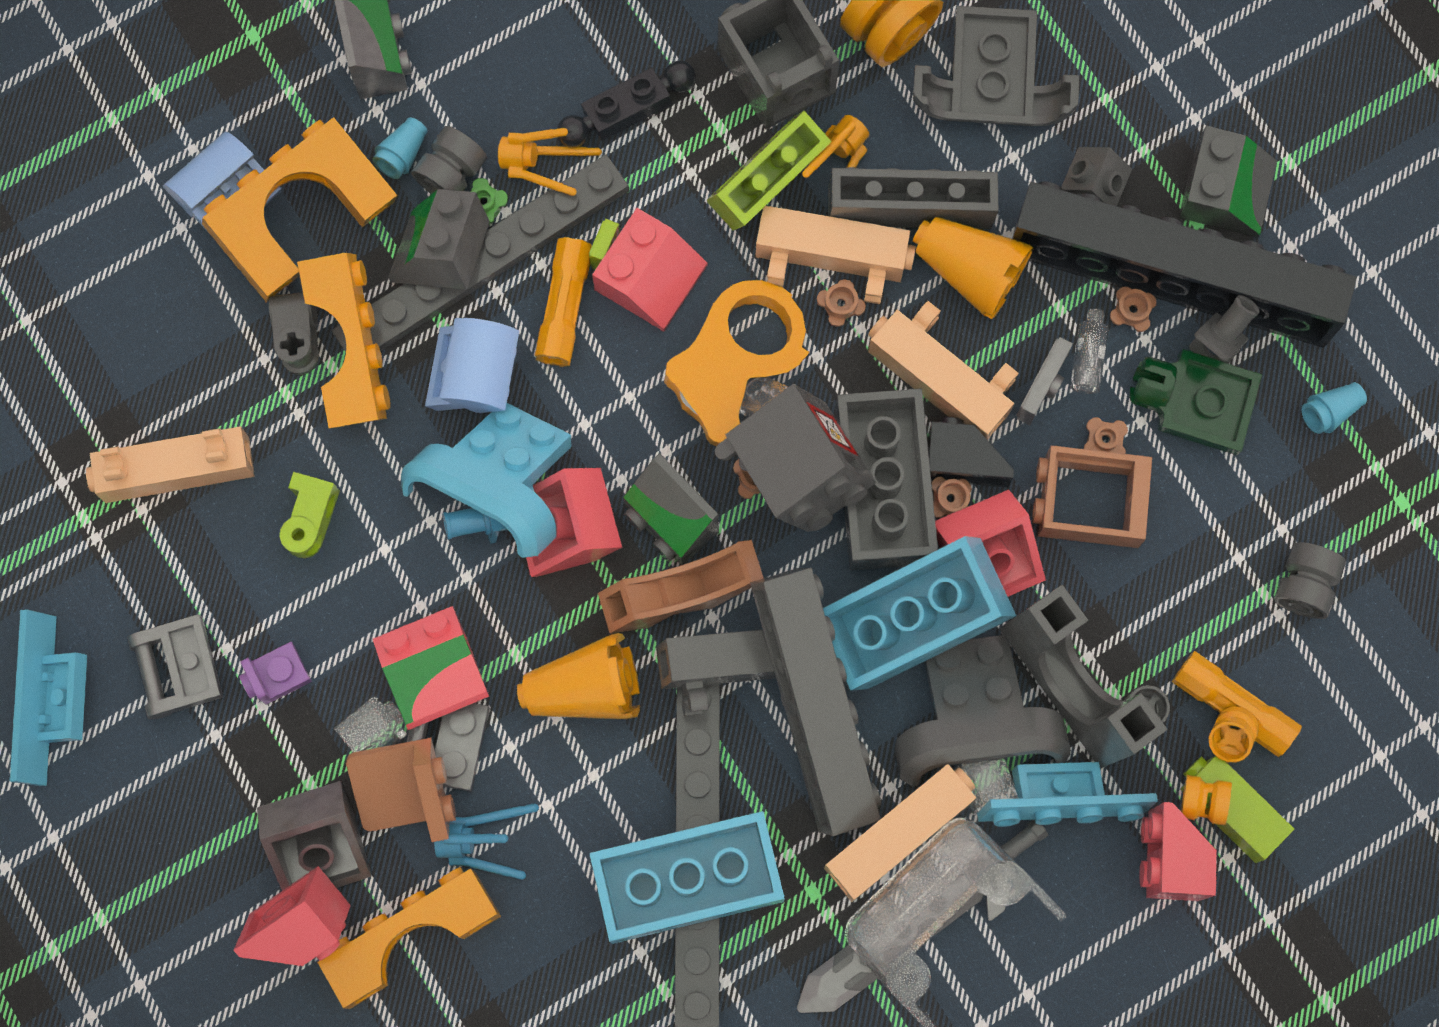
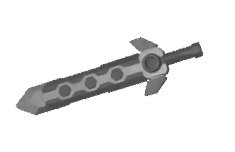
M1032 820L1025 829L996 851L985 845L979 846L978 841L950 840L938 849V853L956 861L961 860L962 862L952 866L907 900L905 905L857 941L851 942L807 976L797 1010L800 1013L834 1012L930 936H935L980 902L983 895L987 894L988 897L986 898L988 920H993L1005 910L1010 889V883H1007L1008 870L1005 865L1038 840L1041 842L1049 836L1046 829L1042 825L1036 824L1035 820Z

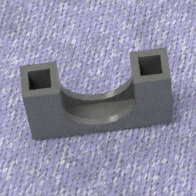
M1060 585L999 629L1093 760L1099 762L1101 769L1136 754L1168 729L1142 693L1125 701L1118 700L1105 692L1089 675L1079 660L1072 642V632L1086 623L1088 619L1065 587Z

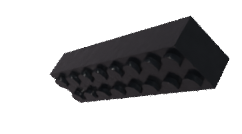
M1030 181L1012 239L1033 247L1029 258L1030 262L1115 287H1129L1142 290L1145 293L1152 294L1156 299L1210 315H1214L1217 312L1223 316L1234 303L1236 297L1239 295L1248 297L1258 306L1259 313L1247 326L1322 348L1329 343L1345 324L1357 280L1356 276L1346 274L1343 268L1335 265L1318 266L1305 262L1302 256L1294 253L1277 254L1264 250L1261 244L1253 241L1236 242L1224 238L1223 234L1212 229L1195 230L1183 226L1181 221L1171 217L1154 218L1144 215L1136 207L1130 205L1113 206L1103 203L1101 198L1093 194H1072L1062 191L1059 185L1046 181L1039 183Z

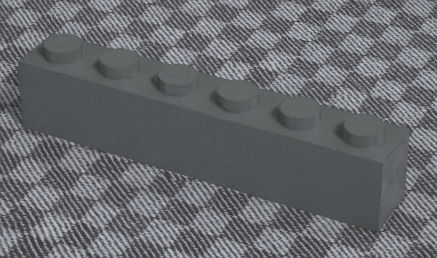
M796 568L750 582L819 833L836 836L879 821L878 808L881 807V798L877 787L869 779L866 768L870 763L869 754L864 743L858 739L855 725L858 723V714L853 702L847 698L843 683L847 680L846 670L842 661L836 658L832 644V641L835 640V630L830 618L824 615L820 600L823 599L824 592L819 577L813 574L812 568Z

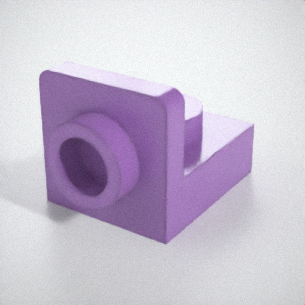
M292 642L254 661L249 658L240 661L245 673L239 675L245 691L250 698L257 696L265 705L312 682Z

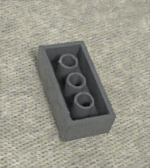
M922 388L837 395L835 406L836 420L876 481L873 486L867 489V495L861 501L851 506H844L850 571L905 567L938 550Z

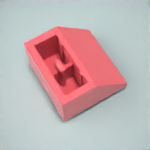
M1163 802L1149 810L1148 817H1143L1141 821V842L1147 843V861H1141L1139 875L1140 886L1146 887V898L1200 901L1216 896L1217 850L1173 803Z

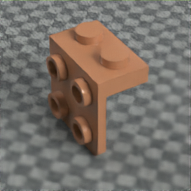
M431 738L353 752L348 755L346 766L361 823L365 830L376 831L426 821L431 842L449 839V822L456 820L455 806L452 795H445L443 783H447L445 765L442 757L436 758Z

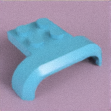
M506 403L505 411L491 412L453 448L443 444H430L418 453L402 470L401 486L403 495L407 497L413 492L414 482L425 483L504 525L514 537L517 544V553L520 557L538 556L556 538L557 531L554 517L548 506L530 487L571 448V434Z

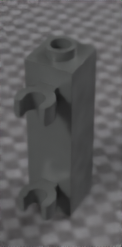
M763 630L666 638L656 646L661 689L682 687V709L684 716L701 715L702 711L708 710V701L703 685L776 678Z

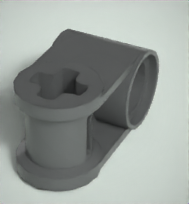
M303 292L269 297V315L273 330V347L276 355L282 360L284 367L289 372L295 375L310 373L315 369L319 361L317 307L305 304ZM296 347H299L297 349V355L291 356L296 353Z

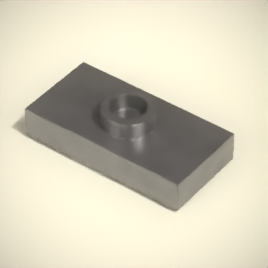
M1061 337L1056 339L1016 415L1018 420L1030 426L1045 396L1052 400L1054 399L1064 380V377L1059 375L1058 372L1073 343Z

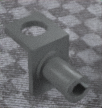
M1239 295L1223 316L1216 312L1194 334L1196 338L1189 346L1190 350L1229 364L1249 340L1242 332L1250 321L1258 315V306L1248 297ZM1207 347H1208L1212 352H1214L1216 355H1213L1212 353H1210L1209 350L1207 349Z

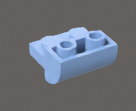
M225 131L163 185V188L191 218L194 217L202 225V217L207 214L204 208L211 201L222 194L229 198L240 189L236 184L245 175L254 169L260 174L264 169L253 158L254 154L242 142ZM281 187L277 188L270 195L266 204L281 192Z
M455 318L453 326L440 327L425 406L436 411L464 408L475 413L505 411L514 359L517 352L519 330L501 323L474 318Z

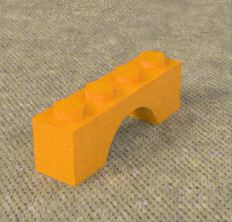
M341 253L297 262L305 304L320 307L333 315L342 327L346 338V356L340 371L332 380L321 387L328 427L338 428L387 419L386 410L390 409V397L386 385L380 384L378 368H382V355L379 345L377 343L373 344L370 327H374L375 318L370 302H365L362 286L367 284V275L363 262L361 260L357 261L356 254Z
M461 867L452 870L438 880L441 887L426 895L421 890L400 903L403 910L388 918L385 913L381 914L362 926L365 931L364 934L352 941H349L347 936L338 940L340 942L338 948L328 957L319 960L317 963L343 1008L351 1009L388 986L387 964L390 953L396 943L410 931L425 926H438L448 929L459 938L465 939L501 917L475 871L470 868L463 872Z

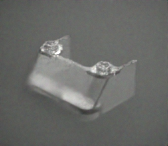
M956 818L949 821L848 920L845 928V937L851 949L923 1027H938V1025L917 1003L930 986L931 974L928 966L916 952L979 890L993 903L1001 906L1013 905L1030 892L1058 920L1062 921L1067 916L1044 890L979 825L967 818Z

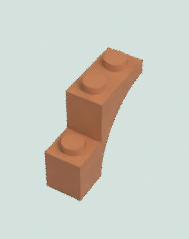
M752 540L740 541L712 555L678 567L648 575L622 579L599 592L598 596L609 633L611 634L649 628L673 614L712 609L750 589V582L763 579L764 577Z

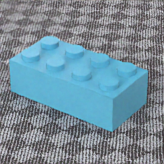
M964 536L823 608L824 615L830 618L835 630V640L832 641L836 658H839L845 667L846 682L850 691L869 689L1016 617L981 538Z
M763 811L589 853L609 942L612 944L782 903L785 899Z

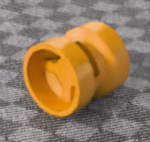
M1242 707L1224 709L1218 715L1209 735V746L1213 754L1226 762L1244 760L1250 754L1259 732L1256 717L1249 710Z
M1187 775L1181 812L1189 820L1203 817L1208 818L1212 824L1225 826L1230 805L1232 782L1217 780L1212 784L1204 782L1201 777ZM1208 793H1211L1209 808H1206Z

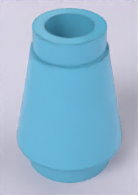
M412 117L407 118L404 123L375 148L374 165L383 174L393 179H399L402 174H408L424 137L428 133L427 128L419 120Z
M1353 382L1349 385L1310 396L1307 403L1302 406V416L1307 426L1317 434L1323 432L1331 433L1361 406L1366 404L1367 396L1364 389L1358 383Z

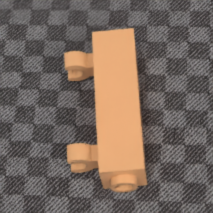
M765 206L762 210L757 237L756 258L770 260L767 282L780 287L784 286L787 263L868 277L864 302L880 304L885 280L901 282L903 270H912L916 246L908 245L910 230Z
M929 301L922 306L912 321L899 310H896L889 319L882 316L868 334L872 338L868 352L912 388H922L923 397L948 417L962 419L966 425H974L988 440L1012 410L1014 402L1004 394L1016 381L1015 378L1019 373L1005 363L993 379L987 382L927 334L939 319L938 315L941 312Z
M241 426L223 430L219 428L202 431L201 434L122 448L117 446L101 449L99 452L90 453L91 467L86 468L89 490L95 492L105 503L255 477L249 437Z
M947 764L828 862L824 869L849 900L853 902L976 799L975 795L971 792L976 788L974 783L961 768H957L954 771Z

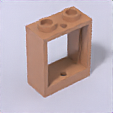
M1051 445L1045 458L1039 457L1036 471V482L1043 483L1042 498H1035L1032 513V523L1039 524L1038 537L1139 548L1146 539L1152 457ZM1058 467L1128 475L1123 530L1053 522Z

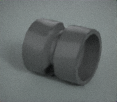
M445 126L431 144L433 153H425L411 171V175L416 182L431 194L437 189L464 191L467 187L465 177L475 176L486 161L487 155L467 135L453 127Z
M1303 542L1294 543L1285 565L1290 575L1289 577L1281 578L1274 597L1275 603L1301 616L1326 619L1329 616L1335 598V593L1331 587L1337 586L1340 583L1346 559L1340 554L1319 545Z

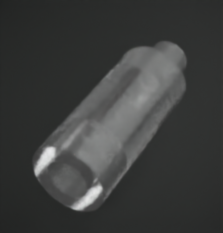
M1089 309L1087 320L1079 323L1070 381V389L1076 392L1086 394L1100 392L1109 327L1103 324L1105 312L1099 309Z

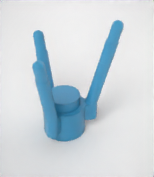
M530 804L470 817H456L455 821H450L449 839L434 842L435 855L437 858H449L450 866H467L523 880L526 878L524 871L465 856V854L473 853L474 844L506 843L509 839L506 834H474V829L467 827L534 813L539 810V806L537 804Z

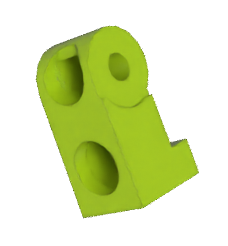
M293 472L288 488L297 495L291 518L280 529V540L282 545L292 555L306 559L314 556L322 546L340 490L334 483Z

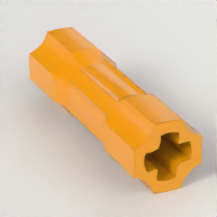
M564 237L557 240L552 265L553 276L544 321L540 326L535 351L536 360L544 364L565 367L570 366L576 338L575 327L584 282L588 276L590 266L589 252L592 244L582 239Z
M1196 651L1191 653L1172 680L1175 685L1198 701L1205 702L1219 713L1229 707H1242L1249 710L1256 717L1259 725V732L1255 741L1277 757L1286 752L1302 728L1300 724L1275 707L1268 706L1224 675L1219 667Z

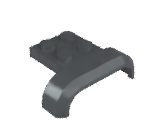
M957 6L955 11L952 81L934 76L931 73L930 66L915 65L913 101L927 115L940 120L1047 126L1063 121L1076 110L1079 100V75H1063L1061 80L1054 84L1034 86L1037 11Z
M1004 635L970 639L924 661L936 720L924 722L908 729L899 736L895 743V755L900 779L912 787L919 785L921 776L926 772L946 766L947 764L955 765L1028 754H1047L1054 757L1055 763H1065L1071 753L1064 719L1060 713L1043 707L1024 708L1010 645Z

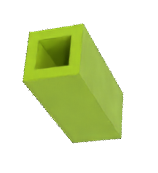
M1216 755L1208 761L1201 756L1183 774L1185 777L1187 775L1201 777L1204 782L1212 784L1217 780L1232 782L1226 825H1216L1255 863L1265 860L1294 830L1226 761L1219 759ZM1184 785L1180 788L1182 792L1184 791ZM1208 793L1206 808H1209L1211 793Z

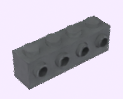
M832 168L828 185V217L887 227H920L924 220L931 223L935 217H940L977 229H991L999 211L998 172H982L978 170L941 171L937 169L900 170L896 168Z

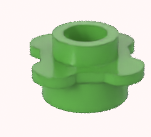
M478 178L473 181V188L470 192H476L479 200L487 199V203L482 206L490 221V225L500 213L501 207L506 206L508 197L505 191H497L489 186L487 179Z

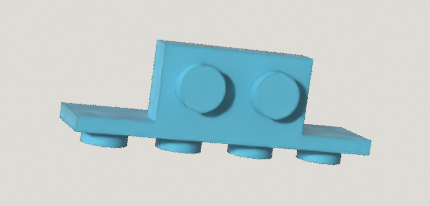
M20 610L10 782L47 786L49 743L83 740L87 655L76 652L54 655L57 616L31 610Z
M1099 762L1016 765L1012 770L1016 799H990L977 813L978 822L994 821V825L998 827L1012 826L1018 824L1020 820H1035L1038 825H1050L1060 822L1062 818H1077L1078 823H1093L1102 820L1103 817L1118 816L1119 821L1129 822L1143 818L1144 813L1155 805L1158 800L1156 793L1105 795Z

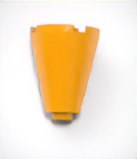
M935 217L931 223L924 220L913 238V242L918 244L916 254L981 314L990 319L997 315L1005 303L1006 299L1004 298L1019 280L1033 247L1024 242L940 217Z
M620 633L611 634L525 673L522 683L517 685V696L521 708H527L532 716L631 719L638 717L640 705L632 706V695L640 694L638 676L630 647L621 648L619 642L625 639L624 635Z

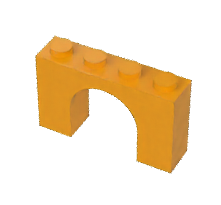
M334 117L325 124L321 120L312 124L302 133L305 140L293 149L289 144L279 149L270 157L269 160L272 165L260 174L256 169L249 172L236 184L240 188L229 198L222 194L204 208L207 214L202 217V225L265 302L269 301V297L275 296L299 277V269L271 236L264 219L265 204L277 188L295 180L318 182L329 188L339 198L361 227H364L391 206L397 197V194Z

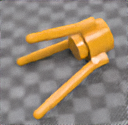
M845 115L837 125H831L825 134L832 142L811 161L802 172V176L808 178L832 153L841 158H846L850 155L851 159L847 167L856 168L861 158L868 151L863 145L870 136L866 126L851 115Z
M566 128L529 133H509L508 137L503 136L500 140L498 163L501 169H509V178L524 179L552 190L575 196L577 193L575 188L526 170L528 167H535L538 155L599 156L602 154V150L600 148L537 146L535 142H532L566 136L568 134Z

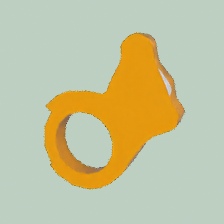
M763 280L742 281L733 284L723 291L713 303L708 317L693 344L667 362L664 383L675 392L682 409L700 423L710 444L717 446L727 438L725 434L740 424L739 410L744 398L747 381L750 378L769 377L787 373L800 365L809 354V351L802 348L806 333L803 314L792 299V294L783 287ZM744 304H758L770 308L781 318L786 327V345L782 350L771 355H757L744 350L734 341L729 332V314Z

